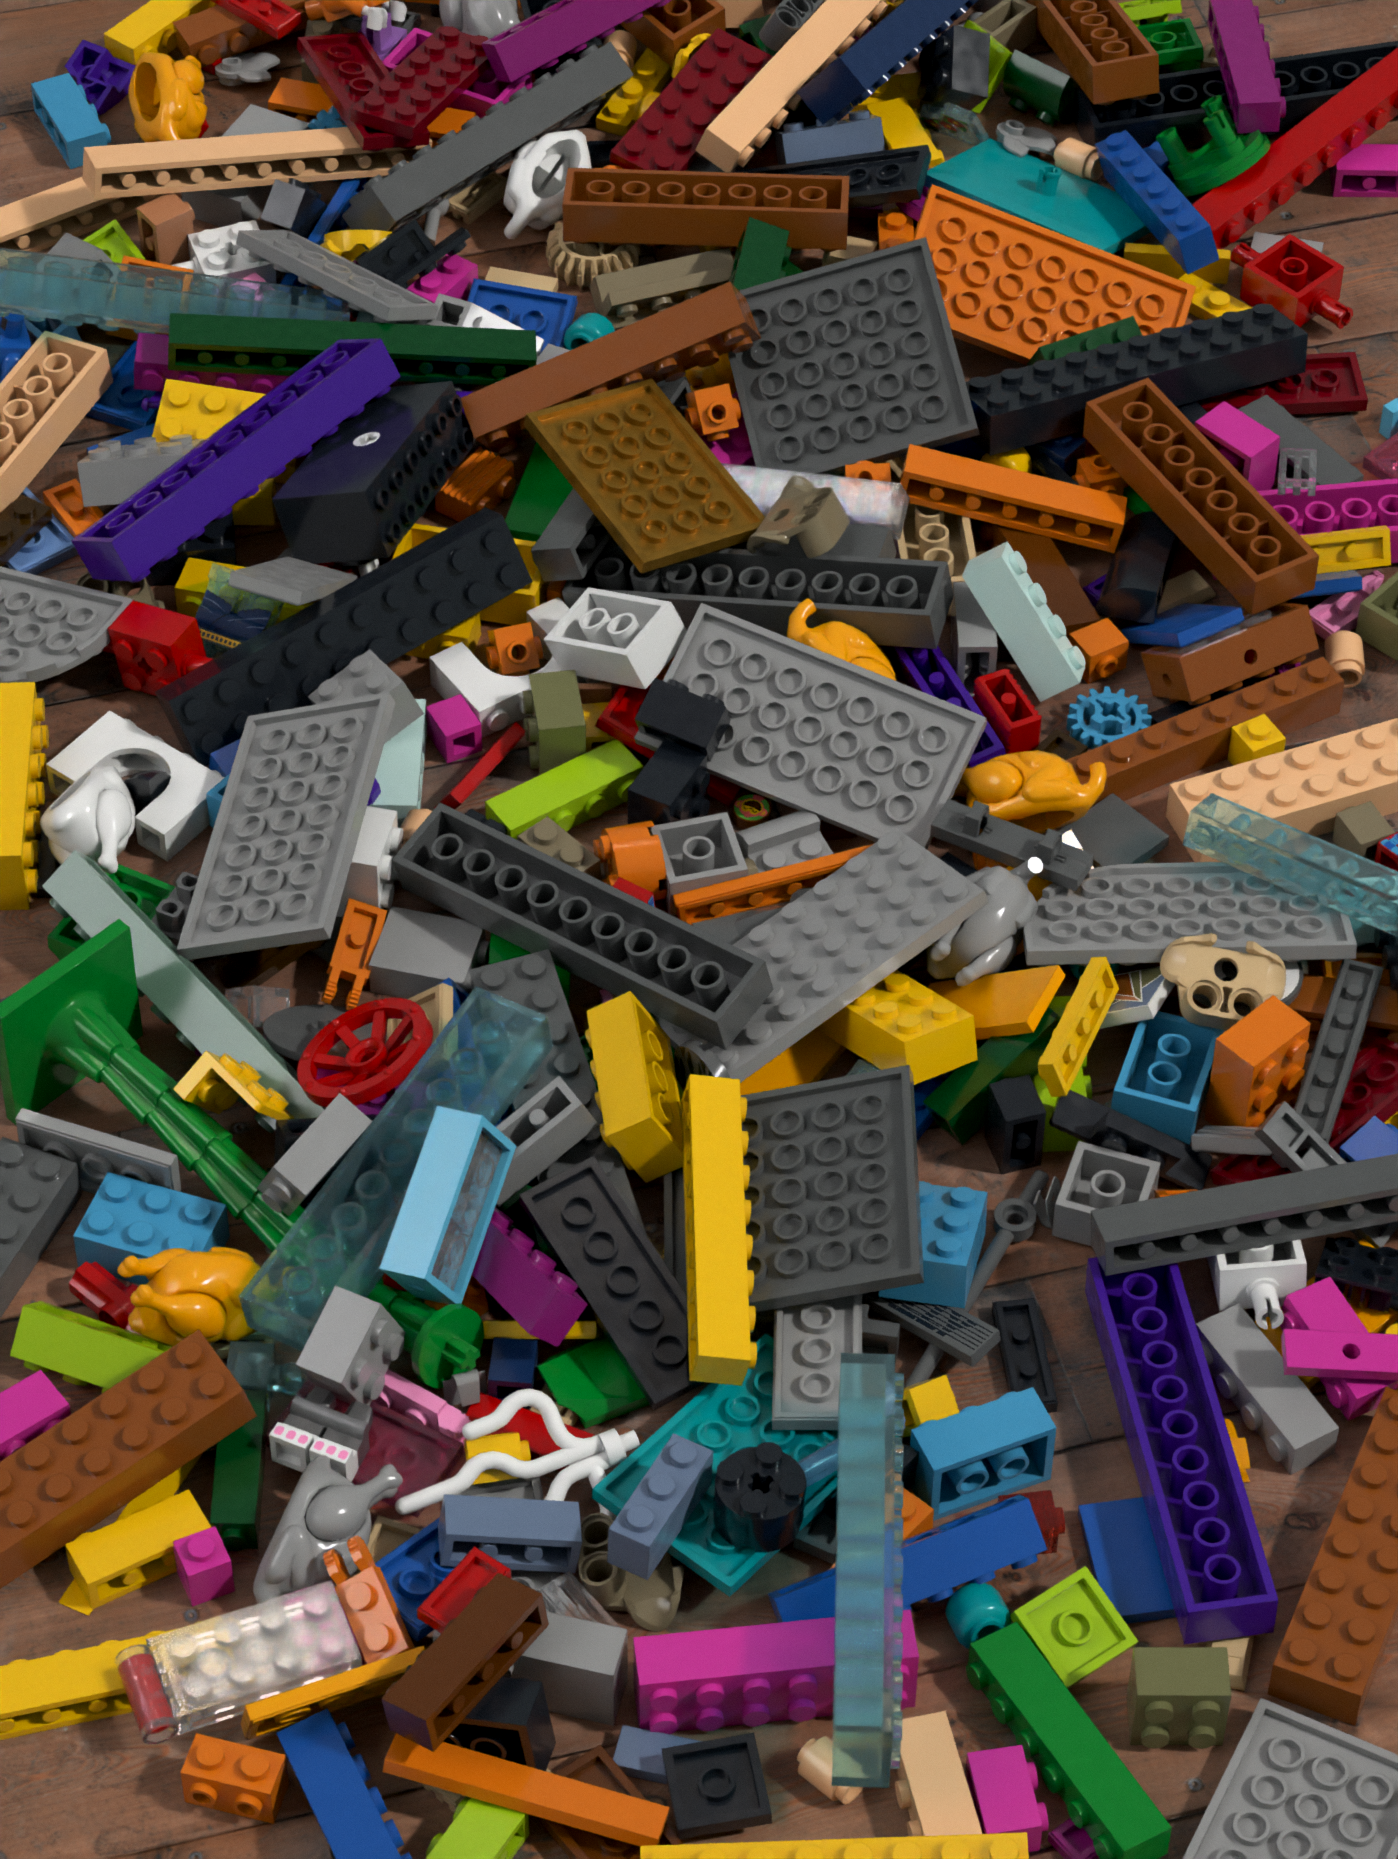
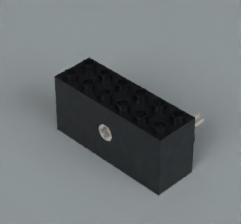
M452 381L390 387L391 389L388 393L364 404L365 409L363 412L355 417L343 420L338 424L339 429L334 434L319 441L272 499L293 558L313 564L334 562V564L342 567L357 566L361 577L380 567L378 559L389 558L474 447L473 433L467 426L462 412V401L460 396L456 394Z

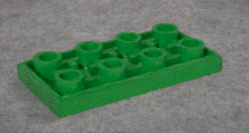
M538 442L535 444L505 519L513 538L537 542L573 489L572 485Z

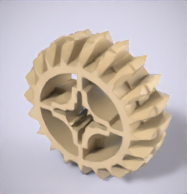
M560 222L555 223L554 230L549 231L547 246L545 247L550 272L555 273L558 280H566L567 286L577 284L580 290L584 287H589L593 278L597 275L637 267L639 263L640 244L625 243L623 245H612L604 242L577 244L571 241H563V223Z

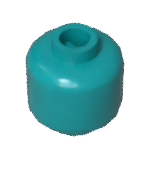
M589 312L581 315L566 330L564 347L568 350L575 349L612 333L615 329L605 316Z
M970 1583L960 1587L953 1593L946 1605L945 1614L948 1623L958 1642L966 1649L970 1648V1643L1012 1623L1010 1612L999 1591L987 1583Z

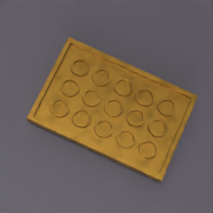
M653 379L527 413L525 416L524 426L641 574L747 542L765 518Z

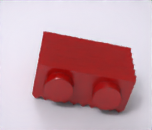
M1002 669L977 677L974 680L975 685L973 687L975 690L973 693L975 695L972 698L984 717H987L988 723L1005 747L1006 754L1033 751L1040 743L1042 716L1038 715L1035 705H1031V700H1028V695L1024 694L1021 685L1017 684L1014 675L1010 674L1009 669Z

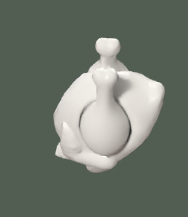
M569 130L547 133L538 141H531L523 145L516 152L507 179L503 203L506 209L513 214L512 219L504 229V234L508 239L517 238L527 225L540 231L563 218L562 204L568 168L592 167L586 136L581 131Z
M114 766L96 767L71 784L48 807L41 817L40 826L43 833L48 837V845L54 858L60 864L76 850L93 859L106 873L113 874L118 869L117 856L126 848L128 839L135 828V806L118 770Z

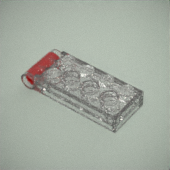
M332 1580L148 1638L146 1639V1645L130 1646L119 1652L115 1657V1663L144 1743L158 1744L174 1736L242 1715L247 1704L362 1666V1657Z

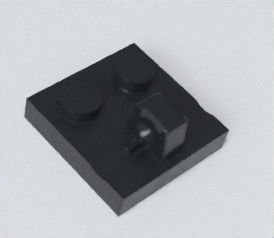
M754 1733L662 1748V1759L679 1839L772 1823V1813Z

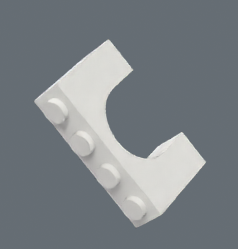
M559 597L526 611L527 622H531L534 637L539 636L543 648V656L548 661L543 668L532 674L561 671L544 641V638L569 610ZM463 642L429 657L431 685L445 700L459 694L462 695L481 723L482 738L530 716V714L524 713L522 691L529 690V674L524 676H504L487 669ZM577 676L578 683L601 682L600 680Z
M110 710L46 764L50 791L57 796H60L71 784L96 767L114 766L121 777L147 770H158L169 774L171 778L167 788L135 816L138 844L167 862L210 825L206 793L224 779L218 771L210 770L195 761L189 754L181 753L166 744L160 737L152 736L137 727L131 720L123 719Z

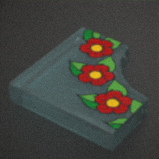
M945 103L943 108L924 104L919 113L927 128L969 145L976 146L990 138L974 112L952 103Z

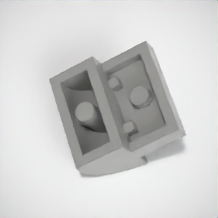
M797 811L735 832L744 859H752L759 873L833 854L820 832V819L812 812Z

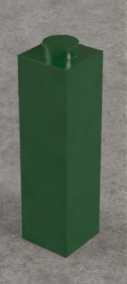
M1048 1007L1034 1033L1002 1037L991 1036L977 1050L978 1060L959 1067L923 1101L937 1126L963 1145L986 1123L989 1084L999 1082L1005 1078H1017L1025 1075H1030L1032 1080L1039 1073L1038 1061L1052 1037L1053 1030L1061 1019L1058 1014Z
M244 1390L257 1416L217 1443L210 1525L211 1527L216 1526L228 1551L258 1549L269 1420L266 1390Z

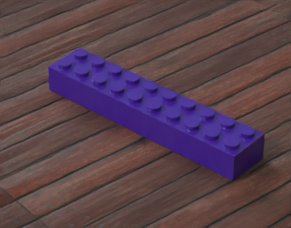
M339 339L71 540L93 579L110 580L111 582L120 580L130 581L131 583L144 579L150 574L149 569L153 565L170 559L178 552V546L185 541L193 540L205 532L204 527L208 523L228 515L232 511L231 506L240 499L249 498L257 493L259 490L258 485L266 479L282 474L286 470L285 465L288 462L308 454L312 450L311 445L334 434L339 429L338 424L343 420L357 416L364 411V404L388 393L391 389L389 385L401 376L382 339Z
M1088 1258L1085 1293L1184 1645L1274 1632L1278 1607L1277 1593L1178 1264L1172 1263L1105 1276L1098 1258Z

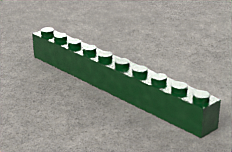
M170 313L168 370L291 376L339 339L381 338L401 376L396 381L434 383L452 381L455 384L491 385L536 365V330Z

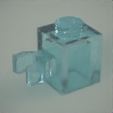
M255 1340L230 1342L226 1367L243 1390H266L268 1412H270L273 1391L281 1392L288 1396H303L305 1380L302 1378L303 1372L294 1362L277 1365L274 1344Z

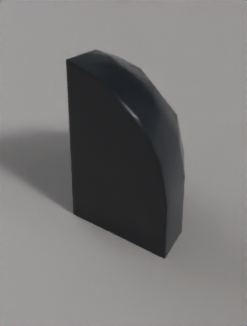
M147 770L132 775L124 782L134 802L135 816L167 788L171 778L169 774L158 770Z

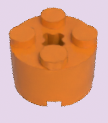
M651 820L604 828L599 839L593 840L594 855L603 863L606 878L601 879L602 882L613 886L618 877H621L652 892L654 900L657 901L666 898L667 889L659 891V880L666 879V868L658 834L650 836L649 829L654 827Z

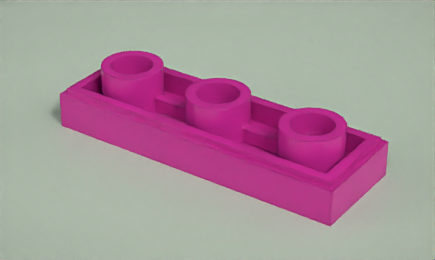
M1284 1329L1282 1332L1281 1343L1284 1375L1398 1381V1334Z

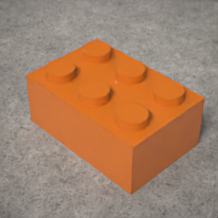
M1273 995L1217 1037L1205 1120L1212 1125L1259 1127L1276 1105L1283 1101H1286L1290 1106L1295 1104L1300 1092L1301 1081L1305 1075L1303 1068L1305 1056L1309 1049L1308 1038L1311 1023Z

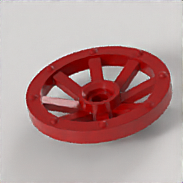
M404 998L379 999L357 1006L331 1021L310 1041L298 1063V1082L307 1097L313 1103L322 1107H327L339 1093L354 1106L378 1098L402 1083L424 1060L433 1039L432 1024L420 1005ZM388 1019H402L386 1041ZM373 1022L371 1037L359 1041L353 1034V1031ZM413 1029L411 1039L402 1044L407 1035ZM340 1040L349 1049L346 1057L326 1055ZM319 1068L342 1071L317 1079Z

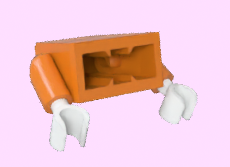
M309 0L305 2V10L311 21L325 17L329 23L352 14L358 17L366 15L368 16L366 27L378 31L387 27L388 13L382 7L388 8V12L391 13V20L403 22L407 12V7L403 2L394 0Z

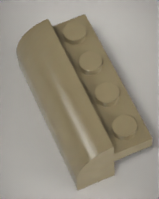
M730 247L597 275L593 278L589 288L596 312L605 316L612 323L614 329H620L728 283L734 261Z

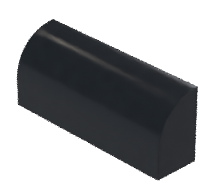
M1154 511L1136 514L1123 526L1095 607L1098 615L1154 624L1179 546L1177 535Z

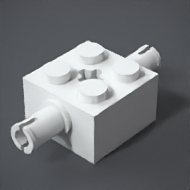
M256 220L238 222L233 225L206 229L187 235L190 261L173 264L172 266L194 270L193 282L196 281L209 311L228 307L226 287L254 272L274 289H277L276 269L273 268L274 263L268 260L252 258L248 255V250L236 244L239 230H260Z
M1301 1240L1207 1257L1219 1311H1224L1236 1304H1240L1243 1309L1254 1308L1256 1323L1263 1329L1268 1330L1266 1317L1270 1318L1272 1329L1280 1326L1284 1320L1283 1311L1280 1307L1283 1306L1286 1295L1306 1287L1307 1263Z

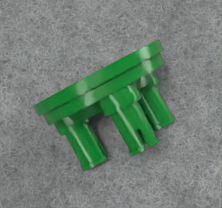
M1221 95L1213 96L1201 105L1207 115L1203 123L1208 128L1212 139L1193 153H1188L1175 127L1168 128L1156 136L1157 142H1159L1169 161L1168 168L1175 180L1174 185L1185 197L1206 192L1228 182L1257 163L1270 149V141L1259 129L1252 133H1237L1235 122L1223 103Z

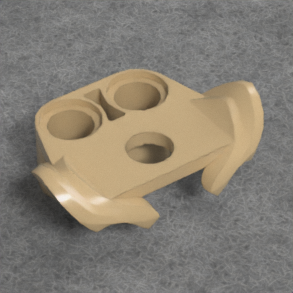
M1212 933L1176 939L1165 949L1160 961V971L1165 979L1177 984L1180 1011L1188 1022L1227 1031L1244 1018V1016L1239 1015L1235 1011L1234 1003L1243 1002L1253 1011L1273 995L1279 1000L1282 999L1286 986L1285 964L1277 954L1266 950L1258 943L1247 941V953L1211 947L1217 941V935ZM1221 960L1232 962L1237 969L1236 978L1231 981L1220 980L1214 972L1215 964ZM1193 995H1205L1211 1002V1008L1202 1009L1198 1007L1193 1001Z

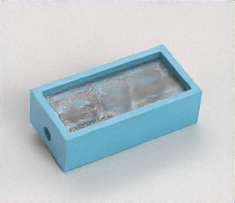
M437 1106L379 1268L415 1297L448 1305L461 1304L516 1149V1145L483 1115Z

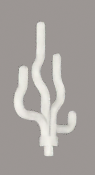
M530 1388L517 1390L505 1397L491 1414L465 1424L462 1428L464 1438L475 1440L495 1432L507 1425L519 1409L530 1406L540 1412L548 1433L555 1444L562 1449L530 1461L519 1460L509 1454L497 1451L479 1453L467 1460L455 1476L399 1498L395 1503V1509L399 1514L407 1515L443 1501L444 1494L458 1495L468 1489L482 1472L489 1469H497L514 1477L529 1479L540 1477L567 1466L554 1478L544 1499L564 1501L570 1486L581 1479L588 1477L593 1489L606 1477L604 1470L619 1465L627 1458V1451L640 1446L639 1439L634 1430L619 1435L615 1428L589 1438L575 1437L566 1429L558 1408L549 1396L542 1391ZM599 1504L600 1513L609 1515L613 1520L616 1519L617 1516Z

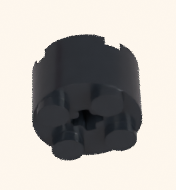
M764 1442L757 1447L741 1449L720 1462L717 1466L713 1521L722 1538L735 1547L741 1548V1544L755 1547V1552L762 1553L776 1551L790 1544L799 1533L804 1517L807 1482L801 1466L795 1459L784 1453L778 1444L773 1442Z

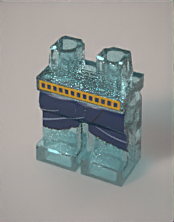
M215 563L211 565L208 574L210 580L202 603L195 615L206 656L213 659L217 651L225 653L274 626L285 603L230 587L231 585H228L230 573L235 570Z

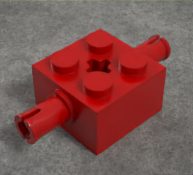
M1291 234L1261 254L1244 242H1241L1240 246L1236 245L1233 249L1230 260L1232 263L1243 268L1240 299L1253 307L1257 304H1270L1299 327L1317 315L1330 321L1339 329H1343L1350 322L1353 316L1352 308L1338 302L1344 266Z
M133 600L107 628L111 642L104 647L103 651L115 655L124 687L156 696L155 691L213 660V658L206 656L195 617Z

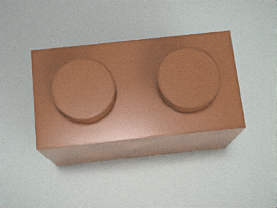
M169 193L137 207L141 253L145 259L167 265L190 261L187 235L194 233L193 221L195 220V214L190 204L186 201L183 202L175 193Z

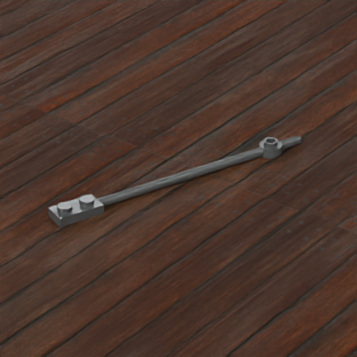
M1035 1170L1019 1198L1003 1200L996 1206L993 1220L996 1235L975 1269L965 1308L960 1309L969 1313L1011 1242L1024 1241L1035 1232L1037 1215L1033 1203L1038 1190L1042 1192L1049 1181V1176L1046 1172ZM930 1343L903 1388L928 1380L945 1351ZM822 1510L799 1531L794 1539V1548L834 1564L852 1536V1533L823 1513Z

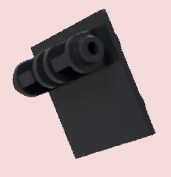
M1327 1237L1315 1273L1314 1283L1331 1277L1343 1295L1345 1285L1349 1284L1346 1298L1349 1304L1351 1303L1354 1286L1361 1287L1359 1307H1363L1367 1289H1370L1367 1308L1384 1313H1389V1310L1398 1311V1250L1390 1247H1380L1377 1249L1360 1245L1359 1242L1348 1237H1338L1336 1239Z

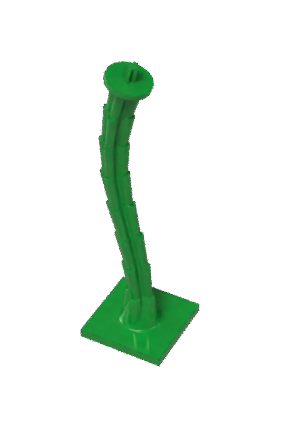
M117 919L0 1003V1079L6 1117L16 1125L15 1118L21 1108L39 1112L85 1077L97 1083L103 1082L141 1125L148 1124L170 1151L177 1155L178 1160L189 1172L195 1171L219 1201L226 1204L227 1210L236 1220L241 1218L282 1264H290L327 1301L336 1285L382 1304L406 1332L403 1350L411 1355L412 1370L418 1380L435 1389L443 1388L442 1381L451 1379V1375L471 1371L476 1367L475 1361L480 1356L484 1339L483 1322L476 1311L460 1303L450 1304L437 1310L422 1303L421 1298L413 1296L410 1292H404L383 1284L382 1275L373 1271L374 1266L326 1233L327 1227L300 1205L290 1216L283 1211L276 1212L263 1201L261 1197L263 1193L257 1189L268 1172L231 1141L233 1135L201 1107L183 1100L173 1090L178 1082L140 1052V1046L136 1040L143 1036L131 932L130 927L123 921Z

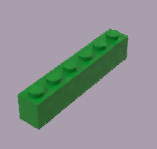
M1014 1622L970 1643L966 1674L971 1685L978 1691L982 1690L990 1701L996 1719L1001 1724L1008 1725L1016 1736L1017 1745L1023 1746L1025 1757L1028 1759L1032 1758L1039 1767L1047 1788L1052 1793L1059 1794L1067 1805L1068 1814L1076 1827L1084 1828L1092 1839L1098 1857L1100 1859H1158L1168 1853L1172 1827L1020 1625Z

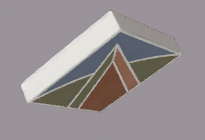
M1160 966L1114 975L1119 990L1100 1029L1154 1019L1175 986V983L1163 977Z

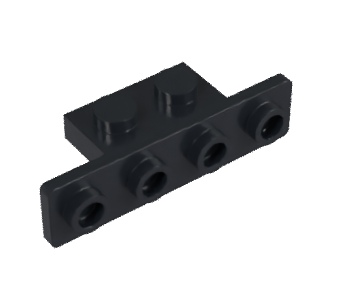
M412 218L356 257L355 260L359 266L407 289L409 287L407 281L417 274L423 277L432 272L438 266L436 261L446 254L451 257L467 246L465 240L470 238L471 235L467 229L461 227L433 246L418 222ZM349 306L346 308L351 316L354 318L358 317L359 311Z
M1069 1090L1067 1096L1057 1097L1049 1121L1050 1126L1089 1144L1160 1162V1177L1186 1189H1203L1212 1162L1210 1154L1195 1152V1150H1192L1191 1145L1072 1090Z

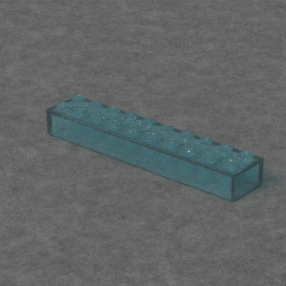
M0 248V317L9 316V313L24 315L25 319L40 322L50 318L61 320V323L68 326H81L83 323L97 324L98 328L107 331H117L119 327L134 329V332L137 334L139 332L169 334L170 313L329 321L350 320L349 302L344 299L326 296L323 294V290Z
M477 986L474 988L239 1295L248 1327L302 1351L335 1285L367 1298L384 1275V1272L379 1268L437 1106L483 1115L495 1126L553 1048L547 1015Z
M841 1353L837 1437L832 1786L889 1788L890 1770L900 1769L903 1672H901L903 1632H901L903 1617V1594H901L903 1556H901V1547L898 1546L903 1545L902 1511L897 1509H903L902 1473L895 1472H903L904 1446L902 1445V1437L895 1436H903L904 1409H902V1402H895V1400L903 1401L904 1373H895V1354Z

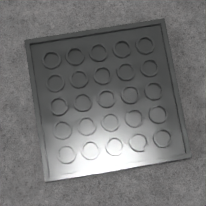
M926 237L739 290L748 302L761 339L754 341L753 346L746 351L740 353L728 352V357L764 495L783 490L788 480L794 475L803 476L810 482L845 473V465L855 464L857 461L867 460L875 464L905 456L909 444L930 449L980 435Z
M899 1066L742 1095L741 1097L747 1098V1113L745 1121L742 1123V1131H748L749 1136L746 1156L743 1157V1165H749L750 1167L749 1185L744 1194L745 1199L751 1200V1217L748 1226H746V1234L753 1237L752 1255L750 1260L747 1261V1269L754 1271V1287L752 1295L749 1296V1306H755L756 1312L924 1283L914 1081L910 1066ZM683 1167L664 1175V1263L687 1296Z

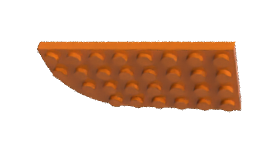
M933 184L928 190L912 240L924 237L927 239L953 337L1027 365L1041 346L1134 316L1143 336L1158 333L1164 328L1184 326L1196 286Z

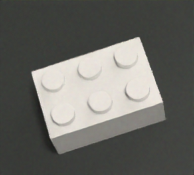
M588 587L544 638V641L561 671L575 670L576 676L646 689L676 655L687 629L672 602Z

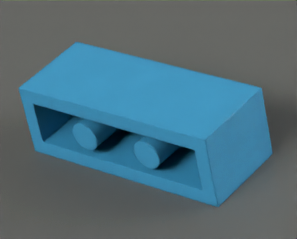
M70 73L31 83L34 111L70 169L83 166L84 147L106 146L108 143H111L108 126L106 123H100L96 107L93 103L88 104L83 86L81 84L77 85Z

